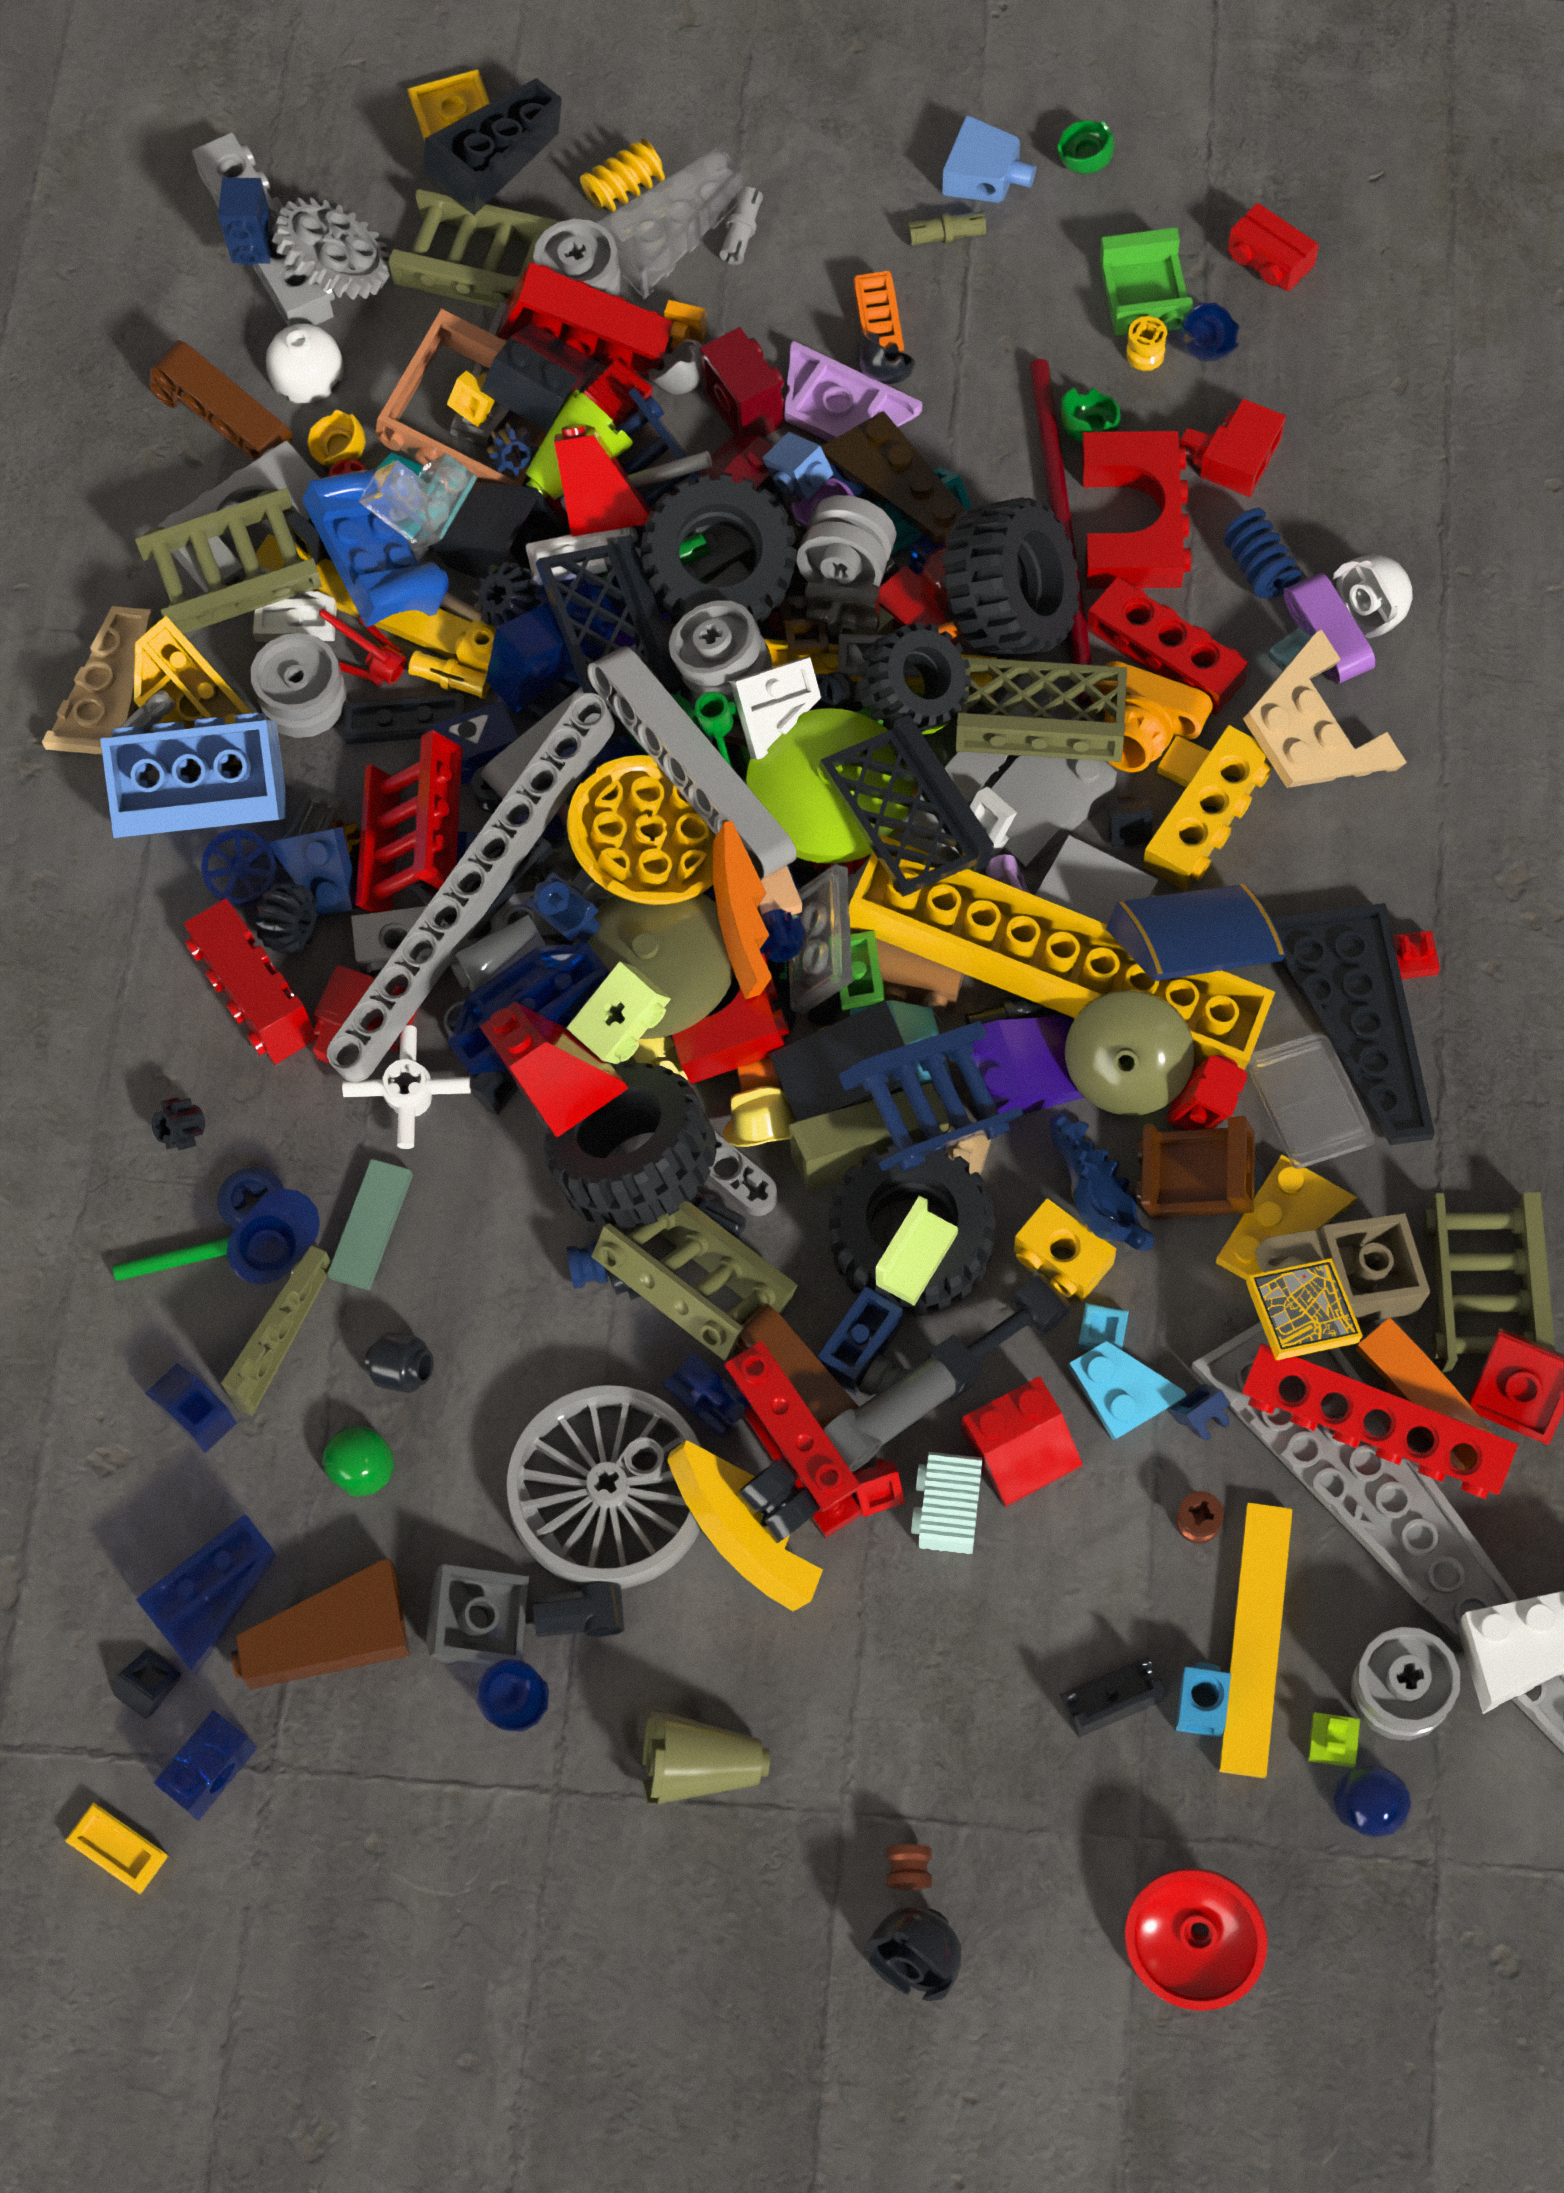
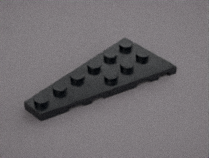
M1386 904L1271 917L1286 953L1283 961H1281L1389 1145L1432 1140L1435 1132Z

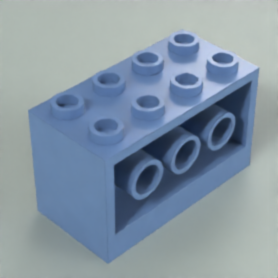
M265 713L235 715V724L225 725L224 718L216 717L193 720L194 728L184 729V722L153 724V733L145 734L143 727L111 729L112 737L101 738L100 741L113 838L289 818L277 720H266ZM234 755H236L238 761L242 762V769L239 770L237 777L235 772L230 771L229 763L233 761ZM193 760H195L196 765L201 767V774L197 775V781H195L194 776L189 774V767L192 766ZM152 765L155 770H159L160 778L156 780V785L148 776L149 771L152 770Z

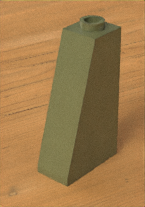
M932 1083L921 1086L942 1133H948L950 1118ZM904 1091L892 1094L891 1096L912 1141H926ZM874 1100L789 1125L791 1157L808 1193L844 1179V1174L852 1165H857L859 1168L863 1166V1156L873 1150L880 1156L885 1154V1145L894 1144Z

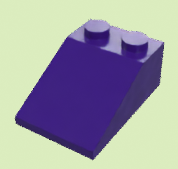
M1071 1016L1007 1019L982 1024L987 1037L972 1045L975 1050L972 1056L999 1114L1017 1107L1021 1108L1023 1114L1085 1098L1074 1085L1065 1059L1067 1035L1075 1018ZM972 1097L979 1121L983 1119Z

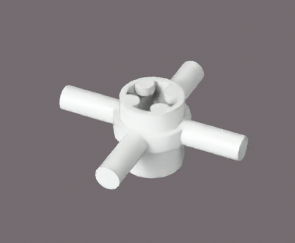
M406 1025L400 1033L399 1060L389 1065L382 1079H370L361 1082L343 1080L342 1085L344 1097H384L388 1105L398 1113L397 1146L402 1149L414 1147L415 1117L426 1112L431 1104L433 1094L471 1093L470 1076L431 1078L425 1067L416 1062L417 1028L411 1025ZM404 1084L406 1086L409 1085L408 1094H400V1087Z

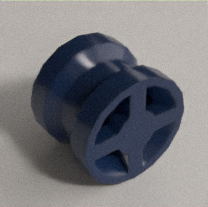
M597 1241L591 1242L589 1247L581 1249L575 1245L566 1247L574 1289L582 1288L586 1282L596 1281L599 1284L608 1283L606 1268L591 1257Z

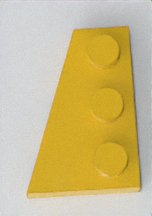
M1281 1155L1254 1198V1213H1245L1217 1256L1216 1263L1247 1281L1249 1275L1263 1273L1258 1265L1255 1250L1265 1239L1279 1235L1319 1230L1342 1211L1345 1212L1354 1205L1357 1197L1286 1156Z

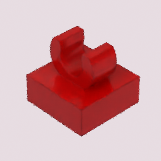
M1432 930L1392 935L1402 979L1438 975L1440 965Z
M879 1458L876 1459V1466L862 1470L860 1467L853 1471V1475L861 1485V1488L855 1491L863 1517L905 1503L899 1474L893 1460L885 1462V1460Z

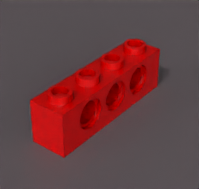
M1117 577L1089 609L1088 632L1147 671L1203 691L1210 697L1213 703L1211 713L1215 716L1219 714L1245 683L1249 662L1244 660L1237 650L1224 647L1212 639L1205 629L1199 626H1192L1180 618L1171 607L1160 605L1146 596L1145 592L1135 584H1128ZM1139 620L1142 621L1143 624H1134L1130 621ZM1171 641L1174 642L1176 645L1168 646L1163 644L1162 642ZM1195 663H1205L1209 666L1199 667Z

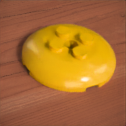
M634 755L614 759L597 767L594 774L579 784L568 810V838L576 859L582 868L601 887L616 896L636 903L668 905L691 899L714 884L713 840L716 835L650 756ZM643 833L653 836L654 841H650V837L645 836Z

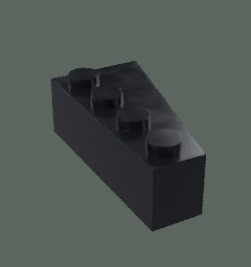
M535 78L426 137L423 174L472 215H475L558 135L562 98L539 79Z

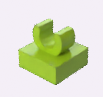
M1314 1712L1311 1722L1308 1761L1354 1768L1357 1759L1360 1719Z

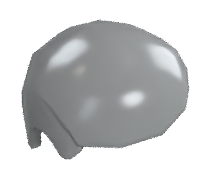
M686 339L681 342L670 354H664V367L662 371L656 369L649 370V380L663 391L674 395H683L693 390L703 378L700 347L703 345L692 339Z

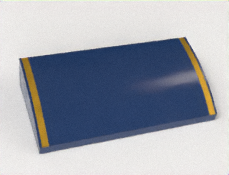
M1247 884L1120 901L1116 903L1106 930L1153 981L1283 961L1286 955L1270 915Z

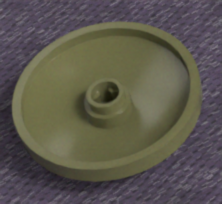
M703 893L686 901L668 905L636 903L615 895L597 908L599 911L595 914L594 918L601 925L595 934L585 943L577 937L574 940L570 953L569 975L573 991L582 1008L619 962L635 966L671 998L664 1007L666 1012L661 1021L654 1027L648 1028L640 1039H656L670 1036L695 1025L720 1003L734 977V971L728 957L718 920L717 905ZM621 1010L620 1013H619V1015L622 1017V1019H623L622 1022H623L624 1019H625V1017L622 1015V1013H621L622 1010Z

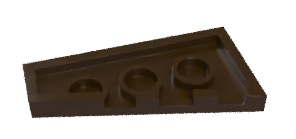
M884 411L821 446L829 465L833 463L843 471L844 477L854 484L859 482L873 493L874 499L884 506L889 504L900 512L901 518L937 545L946 542L947 536L953 531L952 526L966 511Z

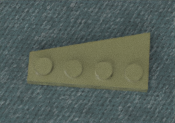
M311 1245L305 1255L300 1256L296 1260L289 1280L222 1381V1386L237 1410L252 1417L328 1277L327 1273L331 1261L326 1251Z

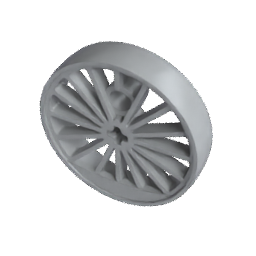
M606 1385L581 1389L557 1399L533 1418L518 1439L510 1459L507 1474V1502L510 1516L516 1532L528 1552L552 1574L581 1587L593 1583L614 1582L620 1584L621 1589L630 1588L653 1580L672 1568L695 1542L701 1530L699 1524L690 1511L681 1529H679L634 1499L689 1509L683 1497L640 1489L675 1481L671 1471L665 1472V1458L669 1457L670 1452L684 1441L688 1440L702 1448L689 1424L674 1408L658 1397L624 1386ZM603 1407H622L611 1462H607L597 1410ZM587 1410L591 1411L600 1458L599 1464L595 1463L566 1421L568 1418ZM637 1410L652 1416L653 1418L640 1437L633 1440L621 1455L630 1411ZM662 1423L678 1436V1438L664 1447H661L657 1441L651 1439L656 1429ZM560 1425L591 1470L588 1471L541 1440L553 1428ZM534 1450H539L583 1479L527 1470L526 1467ZM651 1453L657 1457V1463L650 1470H638L633 1466V1463L639 1454ZM524 1480L580 1490L532 1500ZM607 1480L610 1484H615L616 1490L609 1493L606 1489L601 1488L600 1483ZM581 1501L547 1524L538 1511L544 1508ZM625 1506L673 1535V1539L656 1552ZM588 1510L562 1547L553 1535V1532ZM617 1511H620L650 1557L627 1566ZM610 1512L620 1567L600 1569L596 1567L607 1516ZM599 1513L588 1567L577 1565L570 1557V1554Z

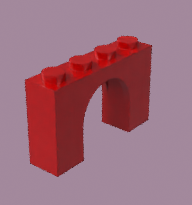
M1178 431L1083 432L1081 452L1082 487L1134 488L1149 495L1157 503L1161 511V516L1155 523L1138 532L1087 533L1085 548L1086 589H1107L1117 577L1128 584L1132 583L1140 588H1181L1184 572L1191 571V548H1184L1183 538H1189L1190 522L1189 514H1182V504H1187L1188 482L1187 480H1180V471L1186 470V447H1179Z
M762 945V947L760 948V952L765 963L768 964L767 956ZM771 978L760 995L745 999L740 988L733 1001L723 1010L705 1017L695 1025L672 1035L680 1065L690 1084L769 1058V1053L785 1046L782 1035L788 1034L789 1029L782 1009L774 1010L772 1000L778 999L779 996L773 978Z

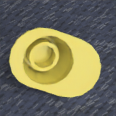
M762 1086L734 1094L730 1099L732 1120L724 1127L723 1138L728 1144L737 1147H749L770 1141L790 1139L789 1125L797 1121L785 1092L777 1087Z

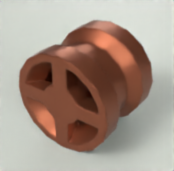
M1197 1491L1190 1493L1181 1502L1177 1513L1176 1525L1179 1533L1184 1539L1196 1544L1207 1543L1214 1539L1223 1522L1224 1511L1222 1504L1216 1496L1209 1492Z
M903 1844L886 1848V1859L891 1863V1872L886 1876V1887L897 1890H919L932 1887V1875L927 1870V1863L932 1859V1847Z

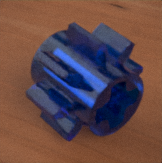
M775 909L764 913L761 918L769 936L760 948V952H765L767 959H771L774 962H784L794 958L800 952V947L804 945L801 938L806 936L801 918L793 919L791 912L782 909Z

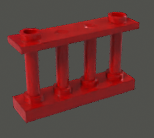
M431 730L421 736L420 761L391 776L372 764L365 767L355 905L370 913L392 911L393 894L419 880H423L440 889L456 866L463 747L435 730ZM419 780L418 795L399 805L400 790ZM417 814L416 830L397 839L398 824ZM414 850V865L395 874L396 858Z
M761 1340L726 1362L724 1366L737 1384L736 1387L728 1391L729 1397L772 1461L774 1462L779 1457H782L797 1475L796 1487L807 1488L820 1508L811 1519L823 1537L827 1538L861 1516L862 1510L851 1495L859 1490L861 1485L764 1342Z

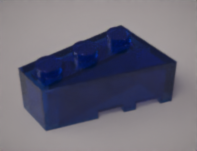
M244 1514L139 1596L136 1601L189 1669L197 1675L275 1559L276 1554L255 1525Z

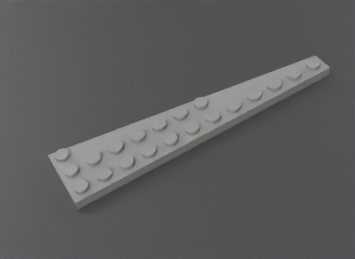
M1261 1321L1193 1362L1191 1369L1207 1385L1223 1391L1230 1403L1228 1407L1462 1649L1463 1645L1457 1624L1465 1612L1520 1601L1434 1480L1417 1472L1420 1466L1419 1463L1404 1457L1400 1465L1375 1456L1376 1446L1360 1440L1358 1448L1332 1439L1335 1431L1333 1429L1318 1424L1316 1430L1312 1431L1290 1422L1293 1413L1275 1407L1272 1415L1247 1405L1250 1396L1242 1394L1248 1375L1261 1343L1270 1346ZM1339 1347L1296 1356L1364 1383ZM1287 1376L1281 1381L1279 1391L1285 1400L1297 1402L1304 1397L1306 1386L1301 1378ZM1332 1392L1323 1398L1321 1408L1327 1417L1333 1419L1341 1418L1348 1410V1401L1342 1394ZM1371 1410L1364 1418V1427L1372 1435H1382L1390 1428L1391 1420L1383 1410ZM1563 1673L1511 1699L1564 1753Z

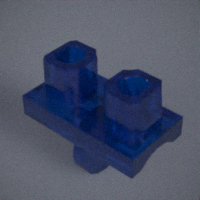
M694 1352L689 1355L683 1365L673 1375L663 1382V1386L721 1438L751 1408V1405L741 1393Z

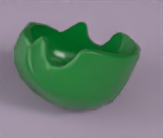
M1083 120L1073 122L1062 132L1057 149L1061 161L1070 171L1086 175L1097 173L1109 164L1114 154L1115 143L1113 133L1104 121Z
M1071 388L1061 398V423L1072 439L1082 442L1083 432H1116L1120 426V406L1111 396L1099 393L1096 388H1091L1086 394H1078L1075 388Z
M366 1426L343 1428L329 1440L322 1453V1465L325 1467L324 1472L327 1477L353 1497L375 1494L388 1483L395 1468L393 1452L389 1444L376 1431Z

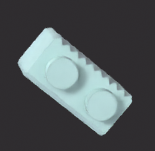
M929 1452L928 1465L919 1464L916 1491H924L923 1508L914 1507L911 1534H919V1548L972 1554L982 1458Z

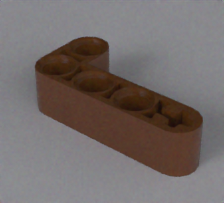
M177 340L151 367L149 386L153 394L162 403L170 408H176L180 402L184 403L253 461L259 459L268 449L277 447L286 440L289 443L293 440L291 431L282 421L185 342Z
M766 1303L761 1305L740 1324L744 1329L733 1351L739 1355L762 1340L823 1430L832 1420L846 1410H856L859 1408L856 1402L787 1322L770 1305Z

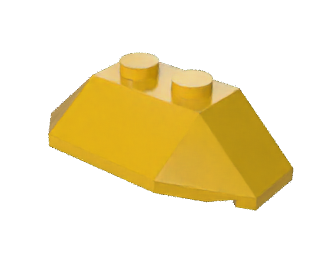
M167 616L162 618L135 642L134 702L141 707L161 690L166 691L175 702L174 708L167 715L163 716L157 724L184 722V729L194 728L193 720L216 717L224 718L225 725L235 724V715L253 713ZM234 755L233 761L229 765L242 766V762L238 761L236 755Z

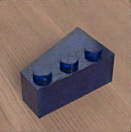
M586 583L574 591L595 602L600 589L590 583ZM604 595L599 606L620 617L622 612ZM569 600L566 606L569 617L583 625L589 611ZM550 601L498 626L496 629L485 681L515 713L575 669ZM594 615L588 628L609 639L614 626ZM584 637L580 643L582 653L589 658L603 649Z

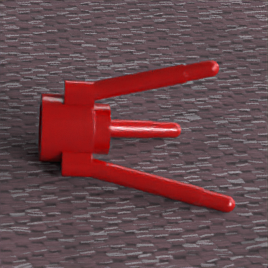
M321 609L319 611V615L369 652L365 664L370 667V671L338 661L341 671L367 679L378 687L384 681L392 685L400 678L406 668L408 659L403 656L404 651L395 646L375 625L365 627L361 617L359 616L358 618L359 622L381 645H373L326 610Z

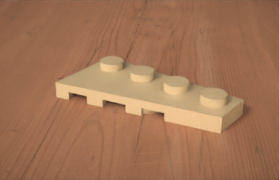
M111 607L90 647L92 653L85 667L81 666L74 678L76 684L69 698L63 700L57 711L58 719L51 731H47L42 740L45 750L102 754L100 739L112 737L111 729L119 728L133 715L135 708V642L152 628L154 616L151 609Z

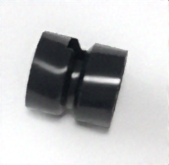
M779 1457L736 1493L751 1513H761L763 1515L760 1524L776 1544L793 1533L820 1509L806 1487H796L797 1475L782 1457Z

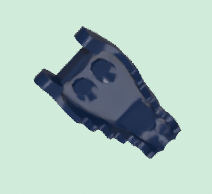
M1060 1113L1051 1118L1050 1131L1054 1147L1062 1151L1072 1181V1197L1088 1232H1093L1103 1240L1112 1241L1115 1239L1119 1242H1125L1139 1251L1149 1250L1154 1244L1153 1234L1144 1229L1139 1222L1136 1209V1195L1127 1193L1129 1179L1116 1177V1172L1120 1165L1119 1162L1113 1159L1108 1161L1107 1150H1095L1094 1143L1086 1141L1085 1133L1089 1128L1088 1123L1083 1121L1072 1123L1069 1118L1067 1119L1066 1115Z

